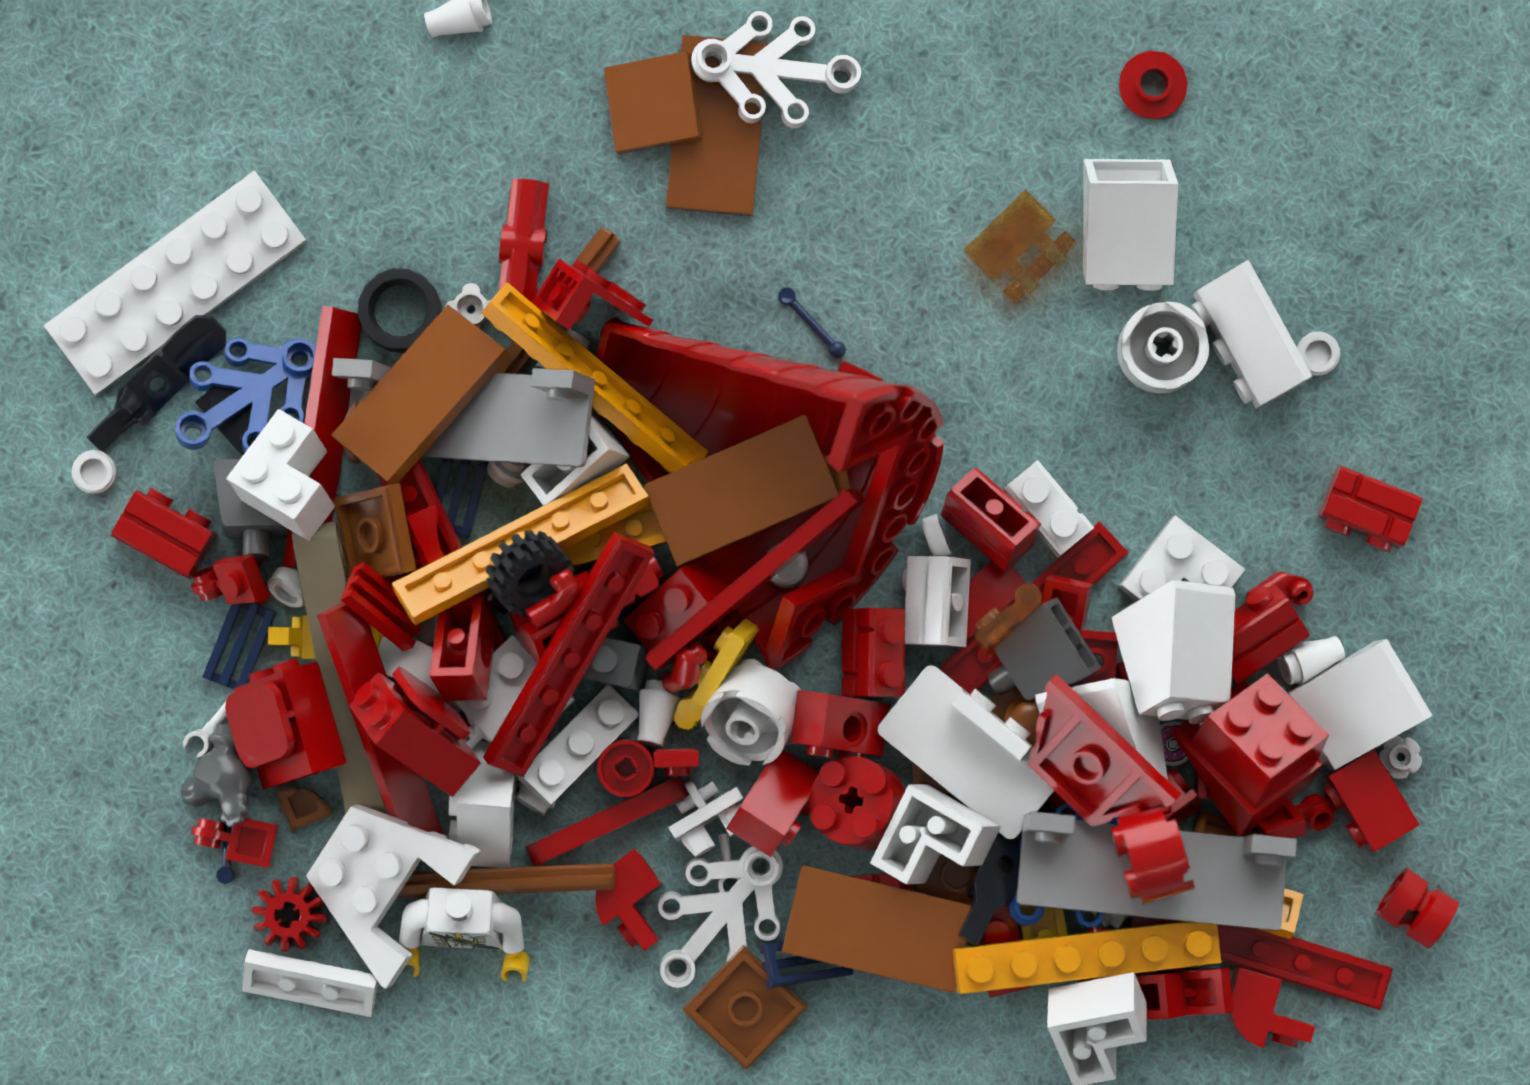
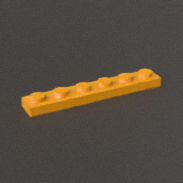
M508 282L502 286L481 312L482 315L492 322L496 329L504 332L521 346L532 359L540 362L547 369L574 370L595 379L592 403L594 410L627 435L632 443L640 446L658 461L667 472L672 473L702 460L709 452Z
M626 463L392 583L394 593L414 625H417L489 588L486 580L489 577L486 573L487 565H494L489 558L493 552L499 555L502 553L498 546L503 541L508 546L512 544V535L518 533L524 539L525 531L532 530L536 535L538 531H542L548 537L551 536L563 550L648 506L649 497Z
M1187 921L952 949L957 993L959 994L1116 976L1132 972L1141 973L1222 963L1217 924Z

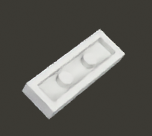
M608 684L538 754L525 776H517V779L549 808L601 753L639 716V713Z
M248 949L244 962L242 991L371 1017L378 981L373 974L358 970H350L314 961H305Z

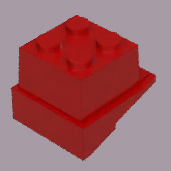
M1268 673L1250 686L1243 680L1231 688L1230 700L1208 715L1203 723L1191 724L1189 720H1186L1171 733L1210 789L1209 796L1232 829L1240 837L1311 786L1323 765L1319 760V756L1329 737V734Z

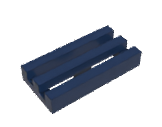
M454 459L443 460L436 493L442 505ZM461 460L448 512L449 520L457 535L469 538L471 536L487 473L488 461H479L463 527L455 525L471 463V460Z
M255 603L231 604L202 677L231 689L249 683L248 675L254 671L268 635V627H271L277 612ZM240 609H246L247 613L222 675L215 673ZM256 614L264 616L238 681H235L231 677Z
M784 940L759 945L761 954L764 953L765 957L763 969L768 974V979L766 980L767 989L846 977L854 974L853 969L842 966L779 976L778 969L821 963L822 961L801 956L777 960L775 952L782 950Z

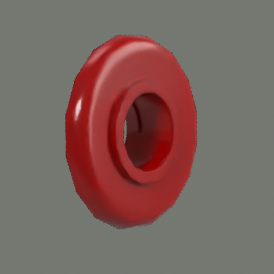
M1152 50L1139 53L1130 59L1121 71L1119 80L1121 98L1129 110L1140 117L1150 119L1169 116L1177 110L1186 97L1188 85L1185 71L1175 58L1165 52ZM1157 72L1165 79L1166 89L1161 95L1150 96L1142 90L1140 82L1146 73Z

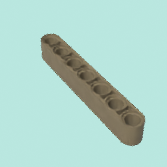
M336 521L322 523L310 541L292 531L294 552L315 659L320 668L347 764L337 767L345 812L347 813L351 806L360 804L387 814L317 618L318 614L342 603L340 599L349 580L338 524Z

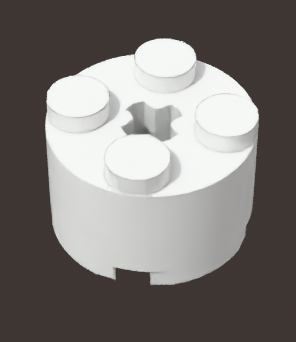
M1158 302L1138 310L1123 327L1117 344V359L1125 376L1140 389L1157 394L1170 393L1185 387L1202 371L1209 356V341L1202 319L1192 309L1177 302ZM1164 338L1168 339L1171 342L1168 350L1173 355L1171 356L1166 353L1163 357L1158 356L1155 353L1157 346L1153 343V340L1159 343Z
M743 660L740 665L735 666L729 675L726 676L719 688L710 697L701 714V726L705 725L709 734L707 738L709 745L720 756L739 765L749 766L752 761L765 760L763 764L771 763L781 754L792 733L797 692L801 689L795 683L789 682L784 676L773 669L763 666L757 660Z

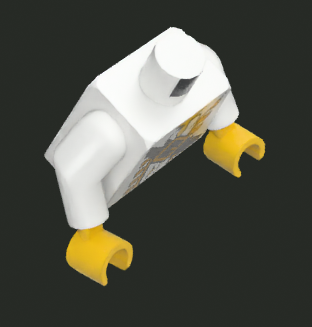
M430 888L425 899L411 902L403 911L398 942L413 954L406 964L413 966V977L418 976L420 972V950L418 947L435 946L503 950L506 954L501 969L502 980L508 982L510 970H515L522 975V982L526 981L530 957L523 951L524 939L521 916L515 908L505 905L493 891Z

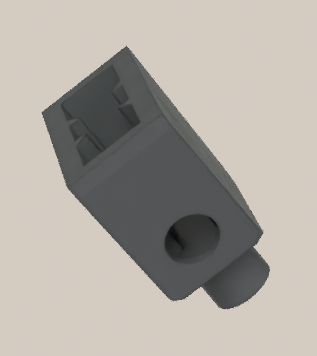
M213 459L222 525L227 537L230 539H243V556L253 555L255 561L269 559L270 538H287L288 528L243 502L226 478L240 459Z
M1058 597L1039 606L995 647V652L1003 665L988 674V681L998 695L1003 696L1017 687L1022 696L1028 701L1034 699L1036 694L1046 693L1044 692L1046 683L1055 674L1069 685L1101 669V666Z
M605 638L582 679L640 691L645 687L649 663L645 658L649 652L642 645Z

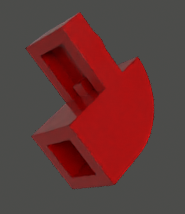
M634 848L613 864L616 872L615 887L611 890H596L595 905L603 926L619 916L623 923L617 926L624 939L632 948L639 944L645 951L659 941V938L634 903L662 882L638 849Z
M1235 966L1231 978L1233 1012L1228 1013L1235 1030L1244 1039L1261 1048H1264L1268 1031L1273 1032L1271 1041L1297 1048L1299 1040L1311 1043L1315 1030L1314 1025L1273 1013L1282 979Z
M1187 968L1174 972L1153 971L1135 974L1147 1002V1020L1233 1012L1229 968Z

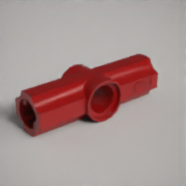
M512 179L507 225H503L500 239L499 263H502L499 290L508 282L532 302L538 293L539 269L543 268L545 260L543 259L544 243H547V230L544 228L550 184L534 179Z

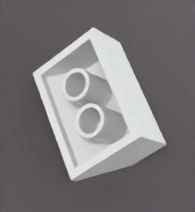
M1249 260L1198 289L1193 294L1196 302L1191 305L1192 310L1202 319L1205 327L1210 325L1217 338V341L1212 343L1214 351L1224 366L1229 363L1232 365L1238 376V379L1234 380L1233 384L1245 404L1252 402L1255 409L1313 377Z

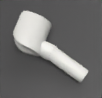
M226 701L202 729L192 731L185 736L183 747L188 746L194 736L202 738L204 748L196 757L203 756L212 749L213 744L211 743L210 735H214L216 724H222L227 718L225 710Z
M729 833L718 835L722 861L733 860ZM718 879L720 892H725L723 883L726 879Z

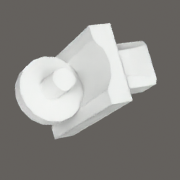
M692 779L684 783L690 795L675 804L681 814L695 806L698 807V810L668 828L678 842L682 841L696 858L715 847L704 826L720 818L726 828L744 801L737 787L706 804L705 800L719 793L713 781L700 789H697ZM727 830V832L729 833L730 837H732V836L735 835V834H733L732 832H730L729 830Z

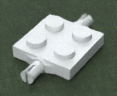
M512 635L493 653L487 700L454 701L465 712L471 725L469 727L471 733L465 739L471 749L482 739L492 742L537 665L531 654L529 655L521 646L515 635ZM573 696L569 699L564 710L575 700Z

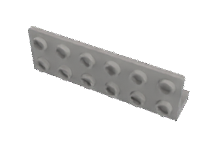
M334 358L332 376L348 381L347 388L351 389L350 409L355 401L360 403L391 367L374 360ZM533 368L532 375L495 373L421 457L584 467L587 457L595 379L574 370Z
M1032 811L1023 816L1016 896L1018 904L1266 930H1279L1282 926L1286 861L1296 857L1297 839L1254 834L1247 837L1179 831L1190 869H1187L1188 873L1183 874L1184 882L1193 879L1195 889L1142 904L1140 897L1130 898L1124 878V871L1131 869L1127 855L1118 856L1115 849L1111 828L1118 826V824L1104 823L1092 827L1086 821L1075 820V816Z

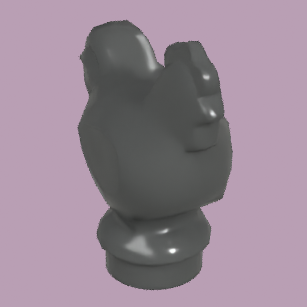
M216 724L214 735H210V740L214 747L197 762L193 775L188 777L182 784L181 797L185 804L196 807L203 806L215 799L219 800L223 812L221 814V821L226 822L229 827L233 828L237 824L243 823L245 815L249 812L247 794L253 780V771L241 762L230 726Z

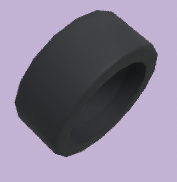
M392 268L375 275L365 285L358 301V317L363 331L377 346L390 352L405 353L442 311V304L435 287L423 275L413 270ZM396 285L415 289L423 297L426 305V316L422 325L414 333L406 336H393L385 332L378 325L375 317V304L379 296L386 289Z

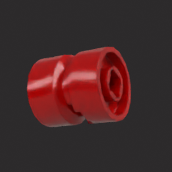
M619 740L610 744L601 753L597 762V774L601 784L610 793L619 797H632L644 792L651 785L655 776L654 758L652 753L643 744L634 740Z
M1405 868L1395 878L1380 901L1375 915L1395 928L1405 926L1408 937L1429 949L1439 940L1451 923L1459 907V902L1440 889L1428 890L1427 880L1409 868Z

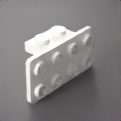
M936 666L925 667L879 724L878 733L967 807L1000 825L999 833L1005 838L1014 839L1022 831L1023 816L1031 811L1037 812L1054 791L1027 765L1032 744L1026 739L1031 733L1011 717L1006 722L1002 721L991 712L996 705L977 689L970 695Z

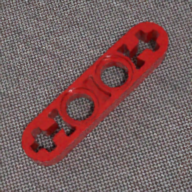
M678 776L525 846L526 852L533 867L679 801L689 796L681 776Z

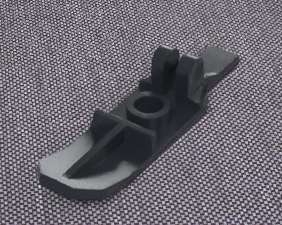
M195 315L118 389L114 409L86 438L101 452H104L132 425L140 423L142 426L146 425L186 383L190 382L189 372L193 364L199 361L208 362L225 348L226 329L212 315ZM154 378H163L164 384L159 390L150 389V382Z
M1048 800L1044 802L1037 812L1053 814ZM1022 831L1014 839H1007L998 832L983 864L979 866L974 874L973 884L967 894L973 901L958 933V936L974 946L979 945L994 912L1011 903L1017 892L1020 862L1019 842L1022 837ZM999 859H1003L1007 862V873H1004L999 869Z

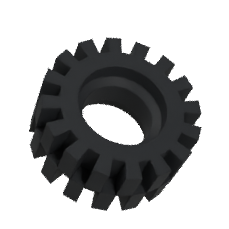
M532 530L525 531L524 539L518 533L512 535L513 543L508 546L503 541L498 546L502 553L499 555L493 552L489 558L494 565H487L486 573L489 576L486 578L487 584L502 605L513 615L518 613L521 617L528 618L525 612L526 609L556 592L555 588L550 584L551 577L556 573L569 569L574 576V569L571 566L572 562L551 536L548 537L542 531H538L537 535ZM541 565L540 570L533 578L526 582L518 583L521 576L527 570Z

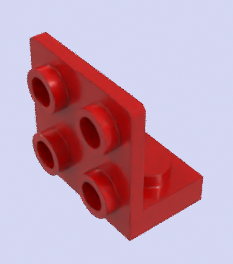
M559 258L531 302L568 330L572 328L574 323L580 322L586 316L591 305L590 298L594 293L647 327H650L653 319L642 312L646 307L645 303L619 285L599 275L598 272L579 260H576L573 266Z

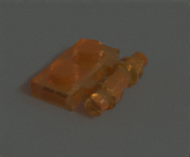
M1025 189L963 250V253L993 283L1007 271L1014 281L1003 293L1015 304L1026 293L1031 295L1040 286L1038 281L1054 265L1059 267L1067 259L1066 253L1077 242L1066 231L1054 242L1045 234L1055 223L1056 219ZM1034 243L1042 253L1025 269L1017 259Z
M1033 584L1021 585L1016 590L1015 603L1010 607L1007 606L1001 612L996 607L993 608L976 623L978 627V632L974 634L976 645L987 658L995 653V647L1042 605L1040 590Z

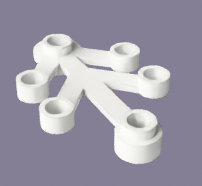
M756 11L750 14L746 24L724 41L707 39L695 47L691 56V66L695 74L704 81L719 82L739 105L738 114L747 123H756L761 120L766 110V103L761 96L751 94L736 73L750 74L756 79L782 110L781 119L790 128H799L804 125L809 115V108L804 101L796 99L779 78L826 83L832 91L843 94L852 91L861 77L859 63L848 55H838L828 65L780 59L795 46H804L812 40L815 34V24L810 18L805 16L793 19L788 30L754 56L737 53L750 41H761L769 36L773 22L771 17L763 11ZM755 20L762 21L766 25V30L762 32L754 30L751 22ZM799 24L807 26L809 35L805 37L798 36L794 31V27ZM708 56L716 57L720 62V66L716 68L707 66L705 58ZM837 71L845 72L848 75L849 81L846 83L837 82L834 78V73ZM750 102L755 103L759 107L760 112L749 114L745 110L744 105ZM798 108L802 112V118L792 119L788 115L787 110Z
M751 846L737 860L708 862L704 858H694L686 866V878L694 886H704L710 879H739L726 892L681 896L677 892L669 891L660 897L658 911L667 920H676L684 914L711 912L681 950H672L662 958L660 974L667 985L681 988L687 986L695 976V960L726 923L730 948L726 961L743 944L747 947L742 903L754 889L758 908V916L754 921L756 935L764 941L773 940L779 935L781 926L780 920L774 912L772 885L779 880L783 871L782 858L777 850L769 857L754 846ZM759 858L766 859L769 862V868L762 873L756 872L752 867L753 862ZM696 865H702L708 872L704 878L695 879L690 873L691 869ZM668 899H675L679 902L680 907L676 912L669 913L664 910L663 903ZM765 919L772 920L776 925L774 931L763 933L759 929L761 921ZM674 960H682L686 964V970L681 974H674L669 968L670 963Z

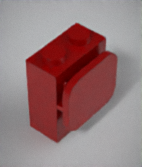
M296 658L275 664L273 668L251 673L248 675L250 683L234 688L235 692L227 697L225 704L226 716L237 754L245 766L249 768L257 767L263 790L304 779L347 764L318 662L300 666L299 660Z
M398 666L392 673L398 683H393L377 672L370 682L363 684L359 688L354 701L349 705L376 746L453 797L481 764L465 741L471 730L449 701H444L440 693L404 668Z

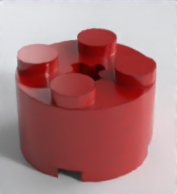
M849 756L829 761L821 767L820 773L811 788L813 791L809 797L811 821L824 836L832 841L860 851L876 850L906 789L892 770L869 759ZM863 798L862 807L856 806L858 800Z
M1160 805L1139 813L1117 818L1118 826L1111 828V835L1117 855L1122 856L1126 854L1131 869L1124 871V878L1130 898L1140 897L1142 904L1195 889L1193 879L1184 882L1183 874L1188 873L1187 869H1190L1176 820L1166 822L1164 816L1171 813V806L1164 807V805Z

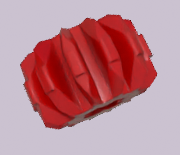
M290 877L286 892L281 880L275 879L272 881L275 897L266 890H260L258 893L259 898L268 904L267 907H252V914L265 915L266 920L254 925L255 932H260L267 928L271 930L264 941L267 946L275 943L278 937L281 936V951L288 952L291 948L293 937L297 947L303 950L308 947L303 932L314 939H318L322 935L320 930L311 925L312 921L318 923L327 921L328 916L326 914L314 913L313 911L314 907L322 906L324 902L321 897L309 901L308 897L314 891L311 883L305 885L301 892L298 893L299 879L298 877ZM289 902L296 905L293 908L294 911L298 909L300 911V919L292 921L290 927L283 924L286 918H279V910L287 908Z

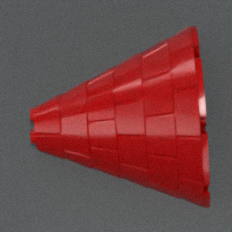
M613 317L601 329V339L596 357L709 451L705 458L806 414L824 456L829 455L827 462L840 473L848 469L852 489H856L865 499L864 503L805 551L809 569L806 578L799 585L792 588H781L769 581L733 611L737 615L739 624L746 618L758 626L759 631L753 640L763 655L766 665L775 671L812 646L813 640L810 636L821 627L825 620L834 626L842 620V609L854 608L899 552L892 541L901 533L906 523L909 525L916 524L929 498L939 471L944 443L935 436V433L944 425L941 412L934 401L919 389L911 386L876 381L866 376L832 371L812 364L773 358L764 353L723 347L720 344L709 341L674 336L666 331L626 323L618 317ZM611 423L647 482L670 474L658 461L640 446L632 443L627 435ZM825 505L704 557L727 586H729L761 560L774 545L785 540Z

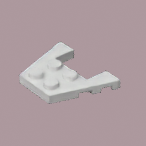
M356 804L349 808L306 877L379 984L387 989L393 986L413 954L382 931L378 925L421 860L424 861L446 880L456 885L462 881L481 850L467 843L462 845L446 839L447 836L440 833L418 829L408 825L407 821Z

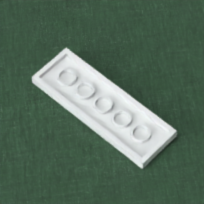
M254 170L55 316L44 327L92 392L98 396L150 358L192 317L211 313L306 243L307 240Z

